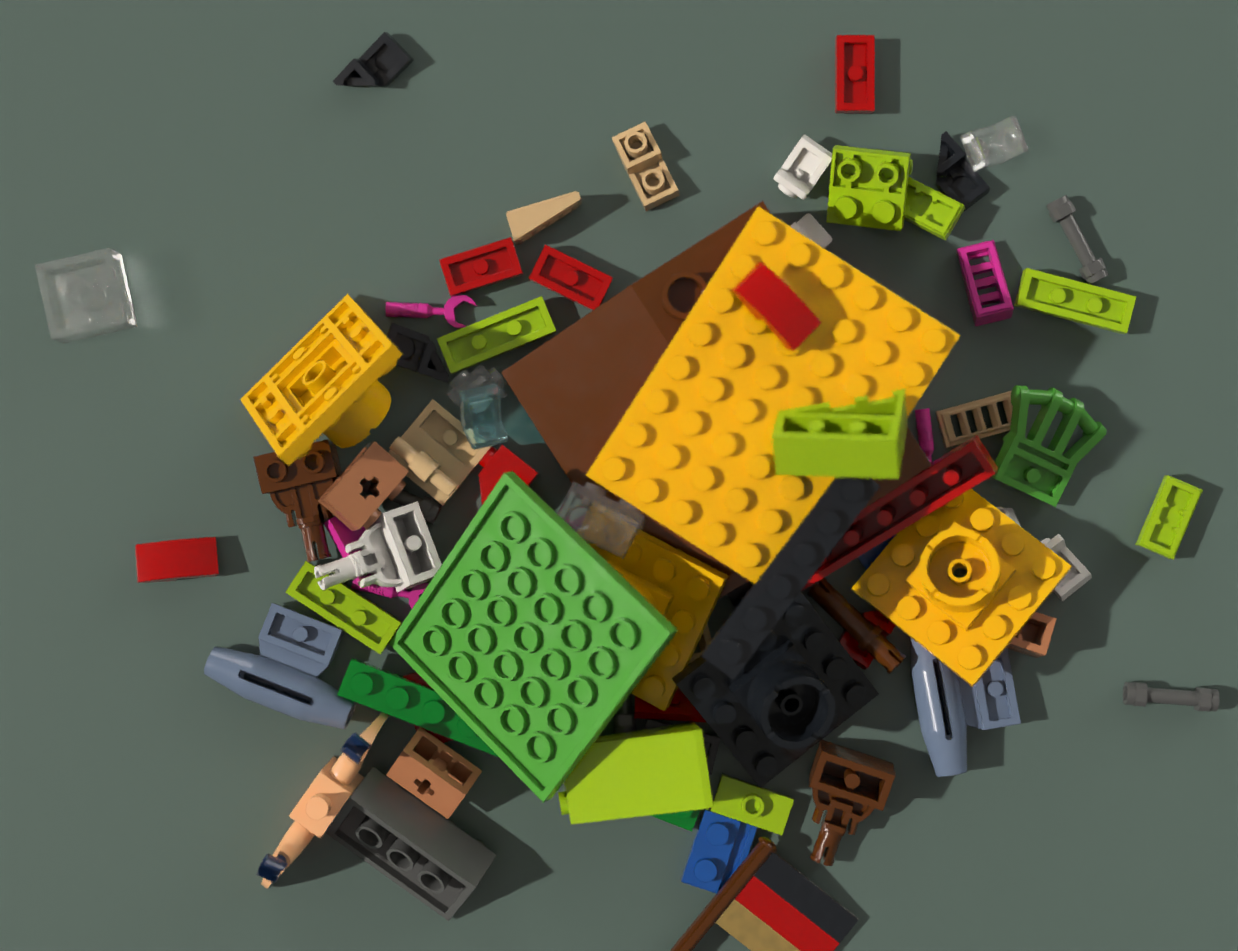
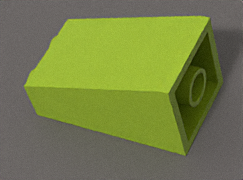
M694 722L599 736L564 781L565 791L558 792L561 815L569 814L571 824L714 808L702 729Z

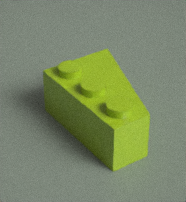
M905 389L893 391L892 398L869 401L867 395L855 397V404L830 408V404L827 402L778 411L772 435L776 475L899 479L907 431Z

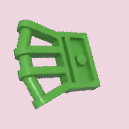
M1015 385L1011 391L1013 409L1010 432L1002 439L1005 442L995 460L998 469L996 474L991 477L1056 507L1077 463L1103 439L1107 429L1101 422H1095L1084 409V403L1076 398L1067 399L1063 397L1061 391L1053 387L1048 390H1030L1025 385ZM1029 405H1041V409L1025 438ZM1057 411L1062 413L1063 418L1048 448L1041 446V443ZM1078 424L1083 430L1082 437L1062 456Z

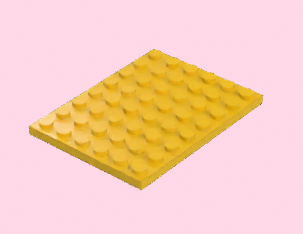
M758 206L586 476L755 583L834 479V477L776 475L772 435L778 411L829 402L830 408L855 404V397L867 395L869 401L892 398L893 391L905 389L908 418L960 335ZM759 262H763L781 278L822 322L795 351L787 350L763 320L755 319L732 291Z

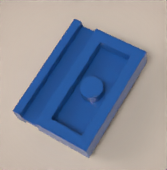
M704 809L681 877V882L717 894L748 856L757 827L711 812L710 809Z

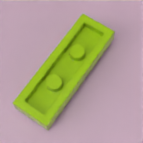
M1025 268L1014 306L1126 334L1136 296Z
M540 296L437 338L450 373L455 374L554 334L556 329L544 299Z
M306 560L285 593L381 655L401 626L402 621L344 583L322 590L317 582L331 575L327 574L316 578L314 574L316 565Z

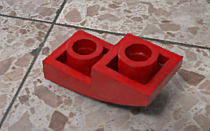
M759 262L732 289L755 319L763 320L787 350L795 351L822 323L799 296L763 262Z
M216 537L178 539L135 545L137 583L176 581L181 578L214 577L219 574Z

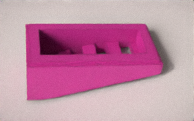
M994 240L957 248V255L975 326L1011 318L1014 307ZM989 256L990 262L973 266L969 264V260ZM990 271L993 273V276L978 280L973 278V275ZM996 286L997 291L978 295L977 290ZM998 301L1000 302V304L986 308H982L981 306Z

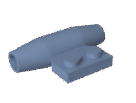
M276 603L271 604L258 637L260 655L215 646L204 668L206 676L239 696L302 721L346 729L357 702L337 695L339 690L317 678L331 666L344 631Z
M910 637L911 677L919 723L936 776L943 777L966 773L967 725L980 730H988L1021 724L1008 648H1005L975 686L972 687Z

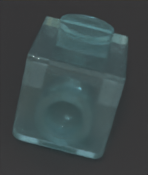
M496 383L459 391L461 427L471 448L475 450L507 442L508 433L502 423L501 397Z

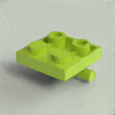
M835 145L832 151L826 222L902 231L908 178L913 168L911 153Z

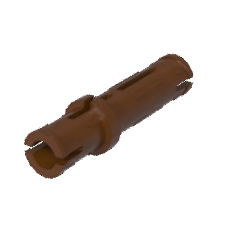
M825 577L819 580V584L816 583L807 595L812 597L859 643L857 647L862 652L866 650L889 674L892 673L895 667L897 668L907 656L902 654L882 634L884 630L879 625L874 627Z

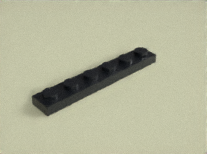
M834 477L701 653V656L734 680L880 486L870 478Z

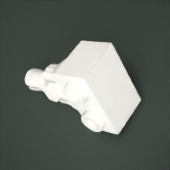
M417 501L382 513L375 523L364 531L358 541L346 544L345 546L346 553L362 549V551H357L347 557L321 566H315L314 574L316 578L334 573L317 582L322 590L371 574L372 576L358 581L359 587L362 588L372 584L381 587H395L398 593L431 581L442 563Z

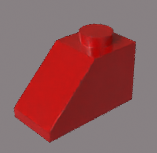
M503 444L498 450L492 446L479 462V465L483 467L478 474L482 505L504 473L513 471L528 486L532 484L540 473Z

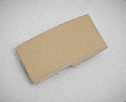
M646 121L611 137L645 211L680 196L679 190L662 158V153Z

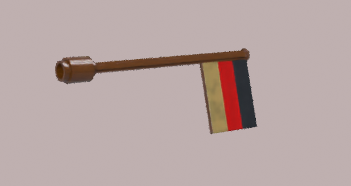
M759 837V843L670 951H692L714 923L718 924L751 951H834L859 919L776 853V845L771 839Z

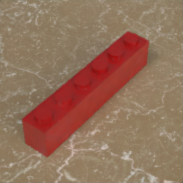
M978 435L931 463L932 466L864 508L801 591L996 474L998 467Z

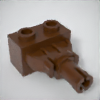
M329 439L314 442L310 451L304 457L296 459L290 466L282 461L275 452L254 456L261 493L270 494L275 506L286 515L288 528L299 526L305 545L307 562L316 561L319 558L332 557L329 552L323 523L324 519L333 518V514L318 500L342 473L336 445Z
M825 740L820 741L809 773V787H812V796L816 805L812 817L813 822L819 824L823 811H826L822 818L821 828L813 852L810 854V858L813 861L820 863L826 848L823 865L833 866L838 846L846 832L849 819L851 818L848 834L855 835L859 822L866 819L874 809L884 810L895 778L892 762Z

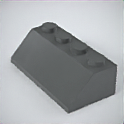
M375 767L371 768L326 832V834L448 921L474 891L497 856L484 843L469 836L458 828L452 820L437 813Z

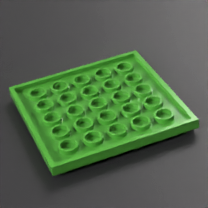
M511 471L502 475L389 644L544 803L552 799L678 630L524 481Z

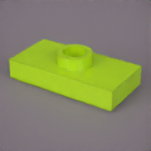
M909 177L904 220L946 241L965 209L964 204Z
M1164 475L1135 545L1174 560L1203 490L1169 475Z
M722 774L713 798L714 808H710V811L783 835L794 798Z

